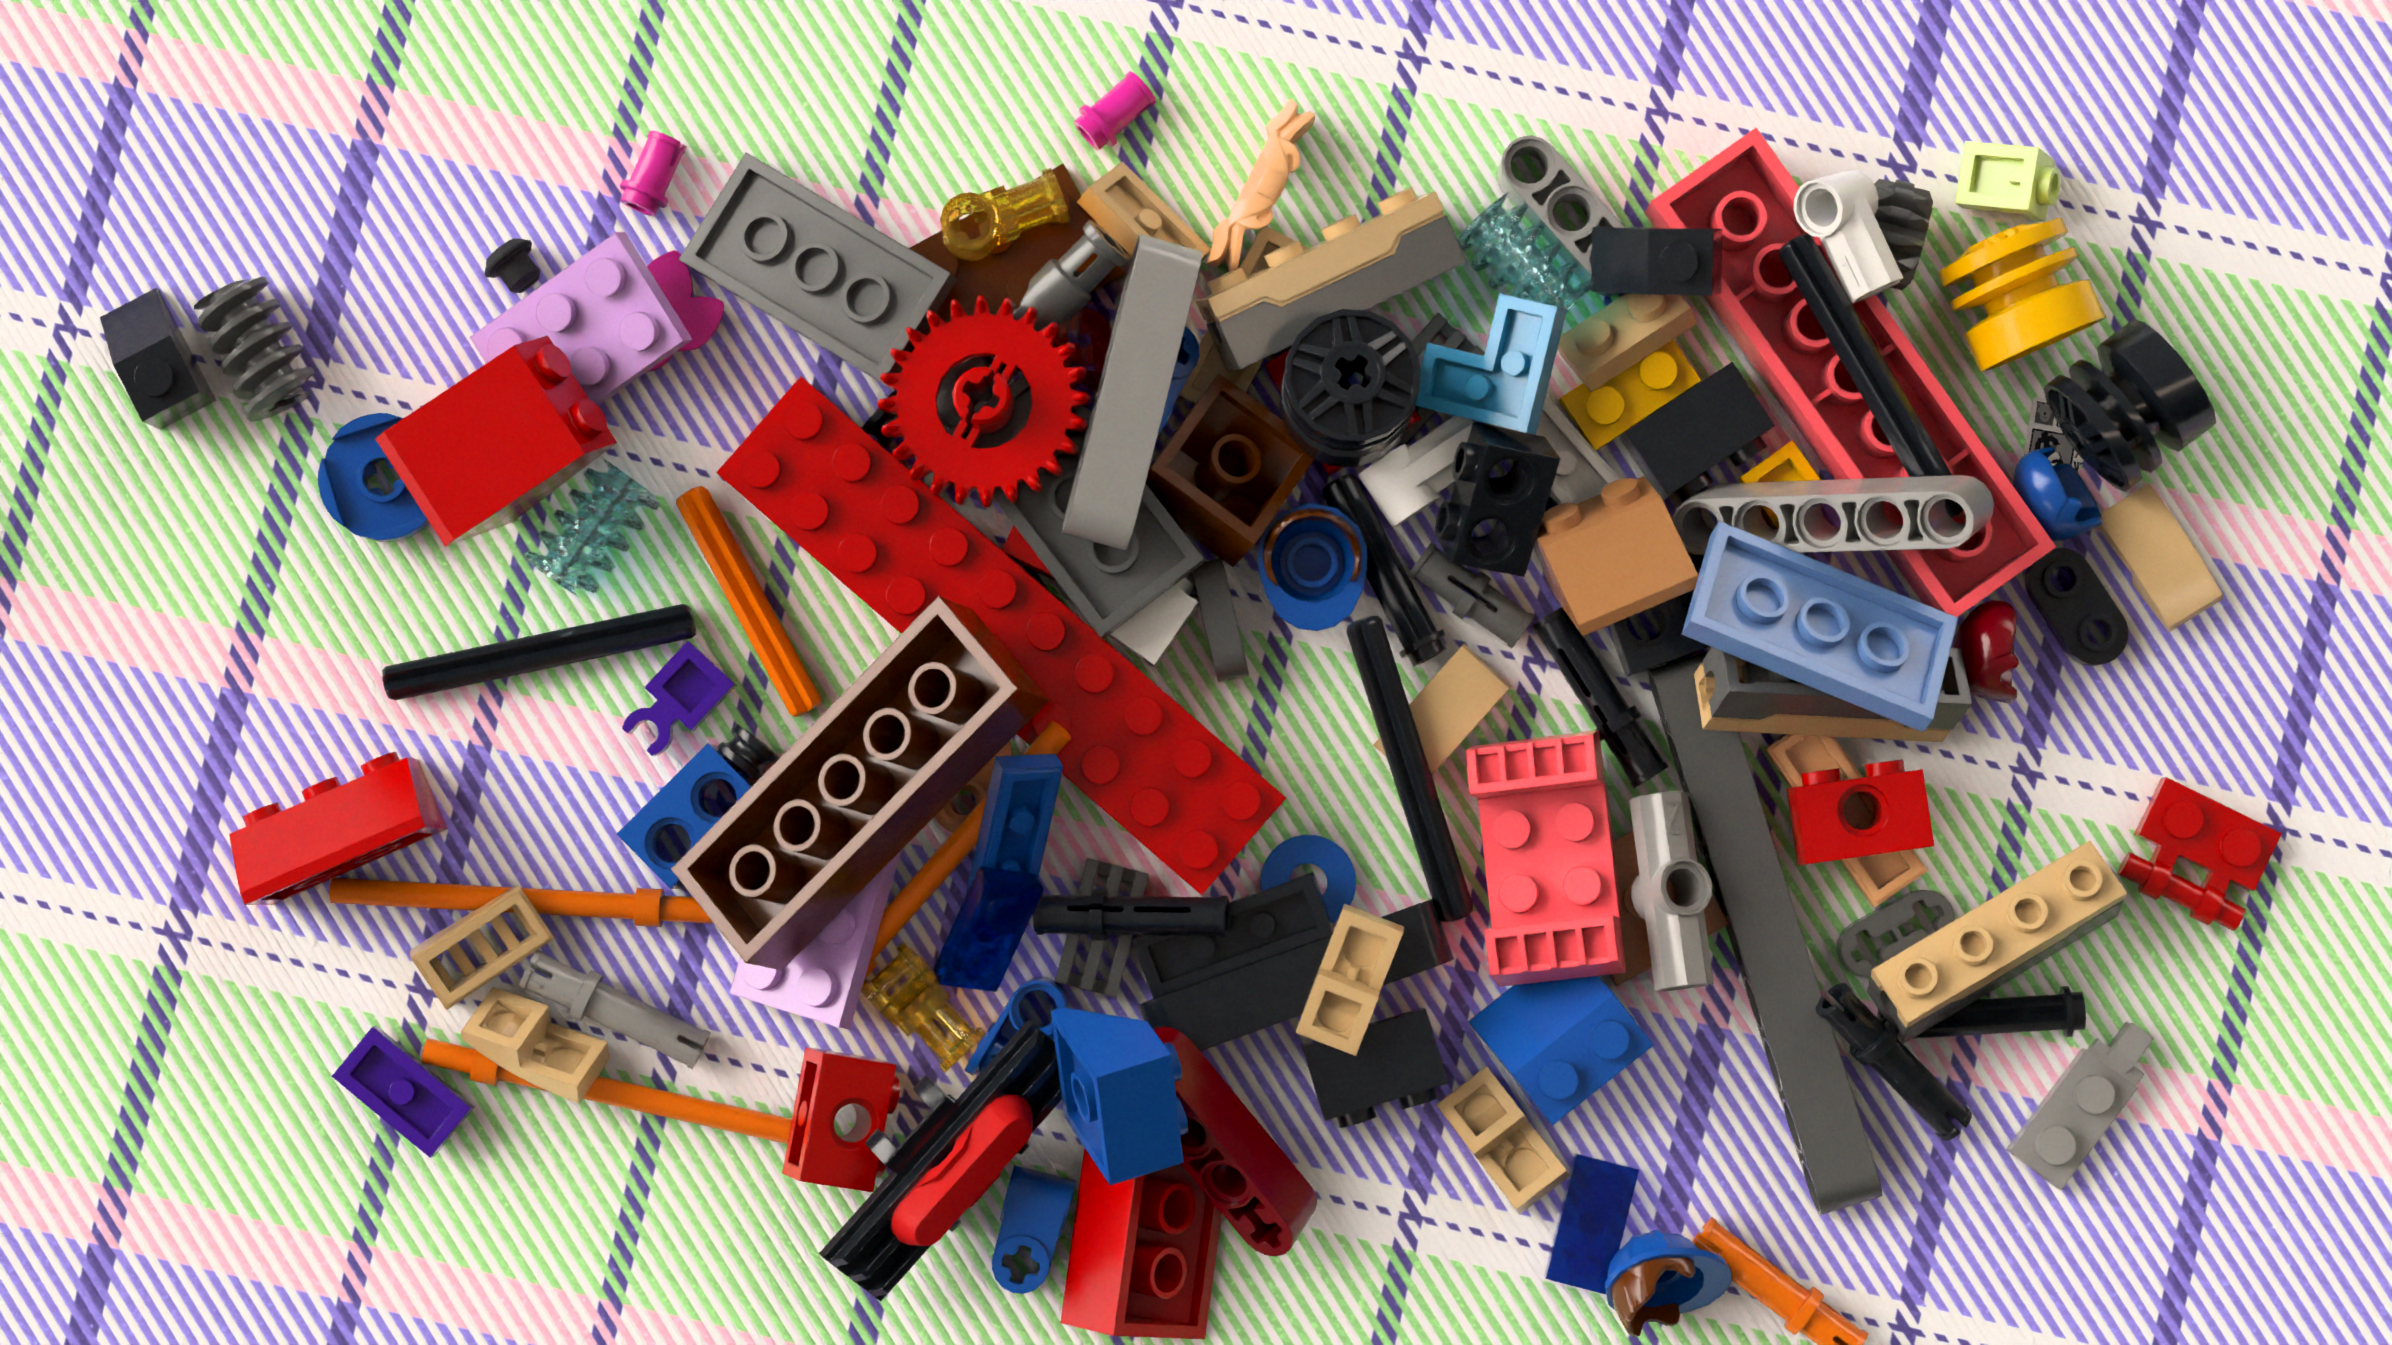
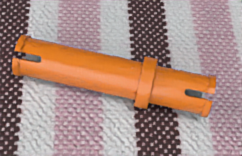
M1713 1217L1709 1218L1703 1225V1232H1698L1692 1240L1697 1249L1721 1255L1731 1268V1280L1786 1321L1784 1328L1792 1334L1796 1335L1800 1331L1817 1345H1863L1869 1333L1859 1329L1823 1302L1824 1294L1814 1286L1809 1290L1804 1288L1718 1224L1717 1220Z

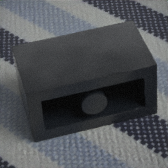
M1731 362L1625 431L1620 440L1662 500L1676 492L1680 500L1684 502L1714 482L1708 471L1727 458L1731 460L1736 468L1768 447L1761 436L1766 434L1775 425L1734 363Z
M1423 1007L1368 1024L1356 1056L1315 1040L1301 1044L1323 1119L1327 1121L1337 1117L1340 1128L1376 1118L1374 1106L1395 1099L1399 1100L1401 1109L1438 1099L1435 1087L1448 1083L1426 1009Z

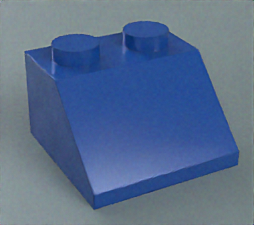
M1598 976L1513 985L1468 1021L1539 1113L1551 1125L1557 1123L1654 1046L1618 998Z
M1066 1007L1051 1010L1064 1118L1109 1185L1184 1163L1181 1136L1188 1133V1122L1184 1108L1178 1097H1176L1175 1082L1182 1079V1069L1174 1046L1170 1042L1163 1044L1147 1021Z

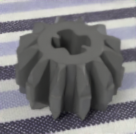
M1879 179L1874 183L1878 194V209L1875 213V218L1903 276L1899 283L1890 288L1903 290L1914 279L1929 227L1933 200L1930 191L1916 188L1913 183L1897 179L1895 182Z

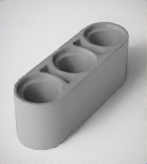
M1532 135L1519 137L1508 145L1501 157L1497 170L1498 184L1509 200L1586 286L1591 289L1592 227L1625 226L1550 143L1543 138ZM1521 155L1535 157L1544 168L1543 179L1531 184L1519 181L1511 171V161ZM1562 202L1576 203L1583 209L1586 215L1585 227L1577 231L1562 229L1554 220V207ZM1595 292L1596 294L1607 297L1621 294L1610 292Z

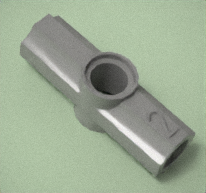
M1659 792L1631 798L1629 802L1639 875L1636 876L1631 887V899L1634 909L1646 921L1655 991H1674L1712 985L1714 981L1704 908L1708 905L1712 896V883L1708 872L1697 862L1688 792ZM1667 879L1675 887L1677 893L1676 903H1673L1667 894Z

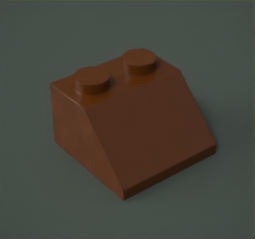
M1218 373L1150 464L1146 485L1181 530L1234 567L1256 544L1314 461V458L1307 456L1289 437L1281 418Z

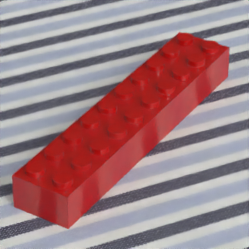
M800 376L716 473L901 634L938 596L973 609L1050 700L1017 735L1030 746L1052 721L1061 725L1071 736L1069 742L1057 754V757L1064 766L1062 774L1200 895H1203L1284 802L1286 797L1107 641L1101 640L1092 628L939 495L933 496L930 488L920 479L916 481L911 480L909 469L898 460H895L886 449Z

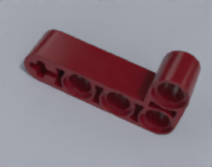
M1154 1028L1153 1030L1163 1044L1170 1042L1174 1046L1182 1069V1079L1175 1082L1176 1097H1178L1184 1108L1188 1122V1133L1181 1136L1184 1162L1181 1165L1245 1242L1255 1251L1275 1257L1286 1254L1292 1248L1315 1212L1317 1206L1315 1191L1194 1043L1185 1034L1174 1028Z

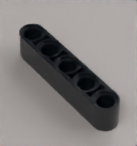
M1433 899L1381 917L1404 926L1403 935L1383 986L1454 960ZM1332 935L1138 1004L1142 1020L1147 1021L1152 1029L1170 1027L1182 1032L1194 1043L1199 1051H1203L1300 1016L1303 1013Z

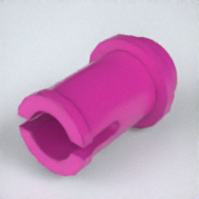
M1129 71L1123 80L1091 107L1085 104L1079 108L1081 116L1074 121V125L1082 137L1095 150L1099 151L1104 145L1113 147L1117 144L1115 136L1147 108L1156 104L1155 96L1135 73Z
M651 130L647 135L648 139L630 180H622L620 188L624 191L620 201L637 212L655 217L659 207L666 208L669 201L665 197V193L682 155L687 150V146L680 144V141L671 136Z

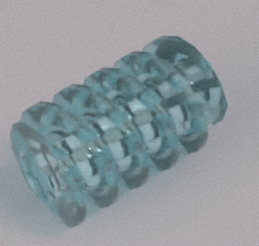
M1507 192L1484 210L1461 232L1457 240L1462 251L1465 252L1475 247L1479 248L1471 264L1474 271H1482L1492 266L1496 267L1488 282V287L1492 291L1512 285L1513 288L1509 296L1564 308L1568 312L1591 291V280L1576 286H1572L1569 283L1578 264L1575 261L1559 267H1555L1552 264L1561 245L1555 242L1538 248L1536 242L1544 226L1541 223H1537L1522 229L1519 224L1528 208L1524 204H1520L1505 210L1502 205L1509 193Z
M603 457L601 458L608 467L607 472L586 468L583 472L594 489L592 493L571 489L568 493L579 511L576 514L558 509L554 512L553 515L563 529V533L559 535L541 530L539 533V538L549 551L547 555L526 551L523 555L526 561L577 597V589L592 593H598L600 590L599 583L591 573L592 568L606 572H613L616 568L605 551L607 547L627 552L631 547L621 532V528L627 527L642 531L646 525L635 510L636 507L641 506L652 510H658L660 507L659 501L652 492Z

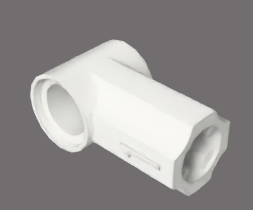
M1847 170L1805 182L1798 189L1794 198V213L1797 222L1811 236L1820 237L1851 304L1885 291L1903 279L1875 218V213L1878 209L1876 186L1867 175L1857 170ZM1834 197H1835V199H1836V202H1837V205H1838V209L1836 208V204H1835V201H1834Z
M1453 416L1428 432L1426 436L1411 446L1407 447L1406 444L1399 446L1358 475L1392 528L1399 526L1440 498L1438 493L1456 482L1453 477L1454 456L1459 444L1468 441L1472 424L1475 423L1473 420Z

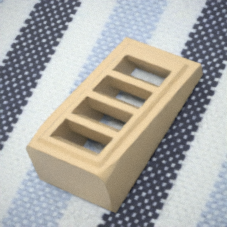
M518 884L410 950L409 953L411 960L444 1008L448 1010L555 938ZM509 908L513 909L530 934V936L520 942L501 916ZM489 921L508 948L498 955L479 929ZM467 936H469L486 961L477 968L474 967L458 943ZM446 950L464 974L455 981L452 980L437 958L438 955Z

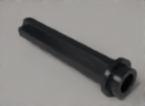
M1347 474L1329 482L1323 488V496L1329 507L1337 508L1359 527L1366 543V578L1404 648L1399 652L1401 658L1408 657L1412 666L1415 667L1446 651L1447 648L1442 640L1447 635L1444 629L1436 630L1356 476Z
M2061 986L2060 992L2057 995L1978 999L1912 1039L2062 1030L2064 1037H2072L2074 1030H2085L2086 1027L2084 996L2082 991L2071 992L2069 986ZM1878 1009L1877 1018H1882L1883 1015Z

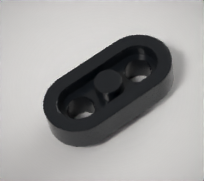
M2055 548L2027 568L2025 574L2026 592L2071 659L2082 665L2098 666L2113 661L2123 652L2128 641L2127 622L2082 555L2071 549ZM2056 568L2065 569L2071 576V585L2067 591H2059L2051 583V575ZM2092 621L2100 622L2106 628L2107 636L2101 645L2093 644L2087 637V627Z

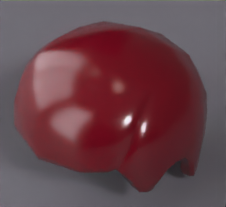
M1991 600L1978 605L1960 624L1954 637L1953 648H1961L1970 693L1981 698L2011 704L2017 698V690L2012 687L2013 668H2017L2019 665V660L2014 654L2013 645L2016 634L2017 614L2011 604L2006 601Z

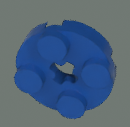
M375 413L350 421L341 427L332 438L334 441L327 449L325 459H321L318 470L320 496L332 518L353 534L379 542H394L407 539L421 532L430 524L401 478L394 482V491L388 495H384L380 488L370 489L368 486L367 478L373 477L376 474L375 464L379 461L385 460L387 466L390 469H394L375 438L403 419L399 416L388 413Z

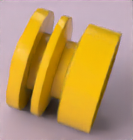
M2055 218L2042 223H2023L1997 233L1967 248L1954 263L1937 273L1943 288L1951 287L1970 279L1973 281L1974 289L1950 302L1953 311L1984 306L1988 315L1987 318L1974 325L1964 334L1980 372H1986L2024 357L2106 318L2090 279L2072 281L2061 285L2057 280L2055 273L2068 266L2079 256L2076 247H2070L2051 255H2046L2043 247L2060 239L2069 232L2063 218Z

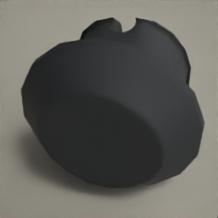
M514 238L501 245L487 258L485 276L491 278L500 276L509 288V291L514 293H522L539 280L540 276L539 268L528 256L531 251L532 242L530 240Z

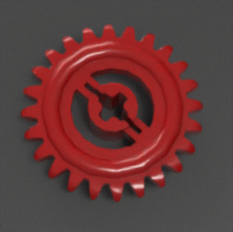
M979 295L974 314L967 316L959 301L953 299L951 300V321L947 323L934 311L928 310L926 316L931 333L926 336L912 327H907L906 335L915 349L911 353L892 348L890 355L903 370L901 373H882L880 375L882 383L897 391V395L879 399L877 406L884 412L898 415V418L883 425L881 432L887 437L905 438L893 450L892 457L900 461L916 456L917 460L909 471L910 479L916 481L932 472L934 477L930 488L931 494L938 496L950 484L955 485V501L958 505L965 504L971 492L978 490L983 506L989 508L993 503L996 489H1002L1009 502L1015 504L1018 501V483L1024 482L1034 492H1041L1042 485L1038 472L1043 469L1055 476H1061L1063 470L1055 458V454L1060 452L1075 455L1079 451L1078 446L1066 436L1067 432L1084 431L1088 428V422L1073 414L1072 409L1090 403L1091 397L1087 392L1071 390L1073 385L1086 377L1087 371L1082 366L1064 367L1075 354V344L1069 342L1053 348L1052 345L1059 333V325L1056 322H1052L1039 332L1035 331L1038 312L1035 307H1030L1018 321L1014 320L1013 302L1009 297L1003 300L997 314L991 315L986 298L983 295ZM995 357L989 368H972L964 372L956 381L952 392L953 404L961 420L951 436L944 429L938 415L937 398L943 380L955 366L971 358ZM1002 366H1005V369L1001 375L999 372ZM1018 369L1023 373L1031 388L1032 408L1026 425L1015 438L998 447L975 448L974 446L982 433H993L1003 428L1011 419L1014 411V397L1008 384ZM988 386H993L992 392L998 405L995 408L984 405L979 413H974L975 408L969 397L971 392L983 394ZM972 425V429L968 437L964 439V435L966 434L968 428H970V426Z

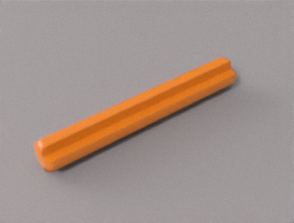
M698 486L683 493L676 499V506L789 714L794 717H800L814 710L821 704V697L709 491L703 486Z

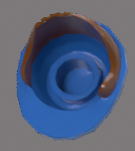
M1306 503L1282 511L1263 532L1257 551L1259 575L1267 599L1279 618L1297 629L1320 631L1335 627L1352 614L1362 593L1367 571V546L1359 527L1337 508Z
M1655 1229L1649 1233L1632 1236L1616 1252L1610 1261L1608 1279L1605 1281L1606 1298L1608 1305L1617 1312L1627 1333L1632 1337H1639L1645 1322H1658L1665 1326H1674L1679 1322L1680 1314L1705 1307L1714 1302L1730 1286L1732 1272L1729 1264L1721 1255L1697 1249L1690 1239L1680 1234L1662 1232Z

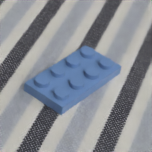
M1719 521L1710 534L1681 635L1924 732L1934 718L1958 617Z

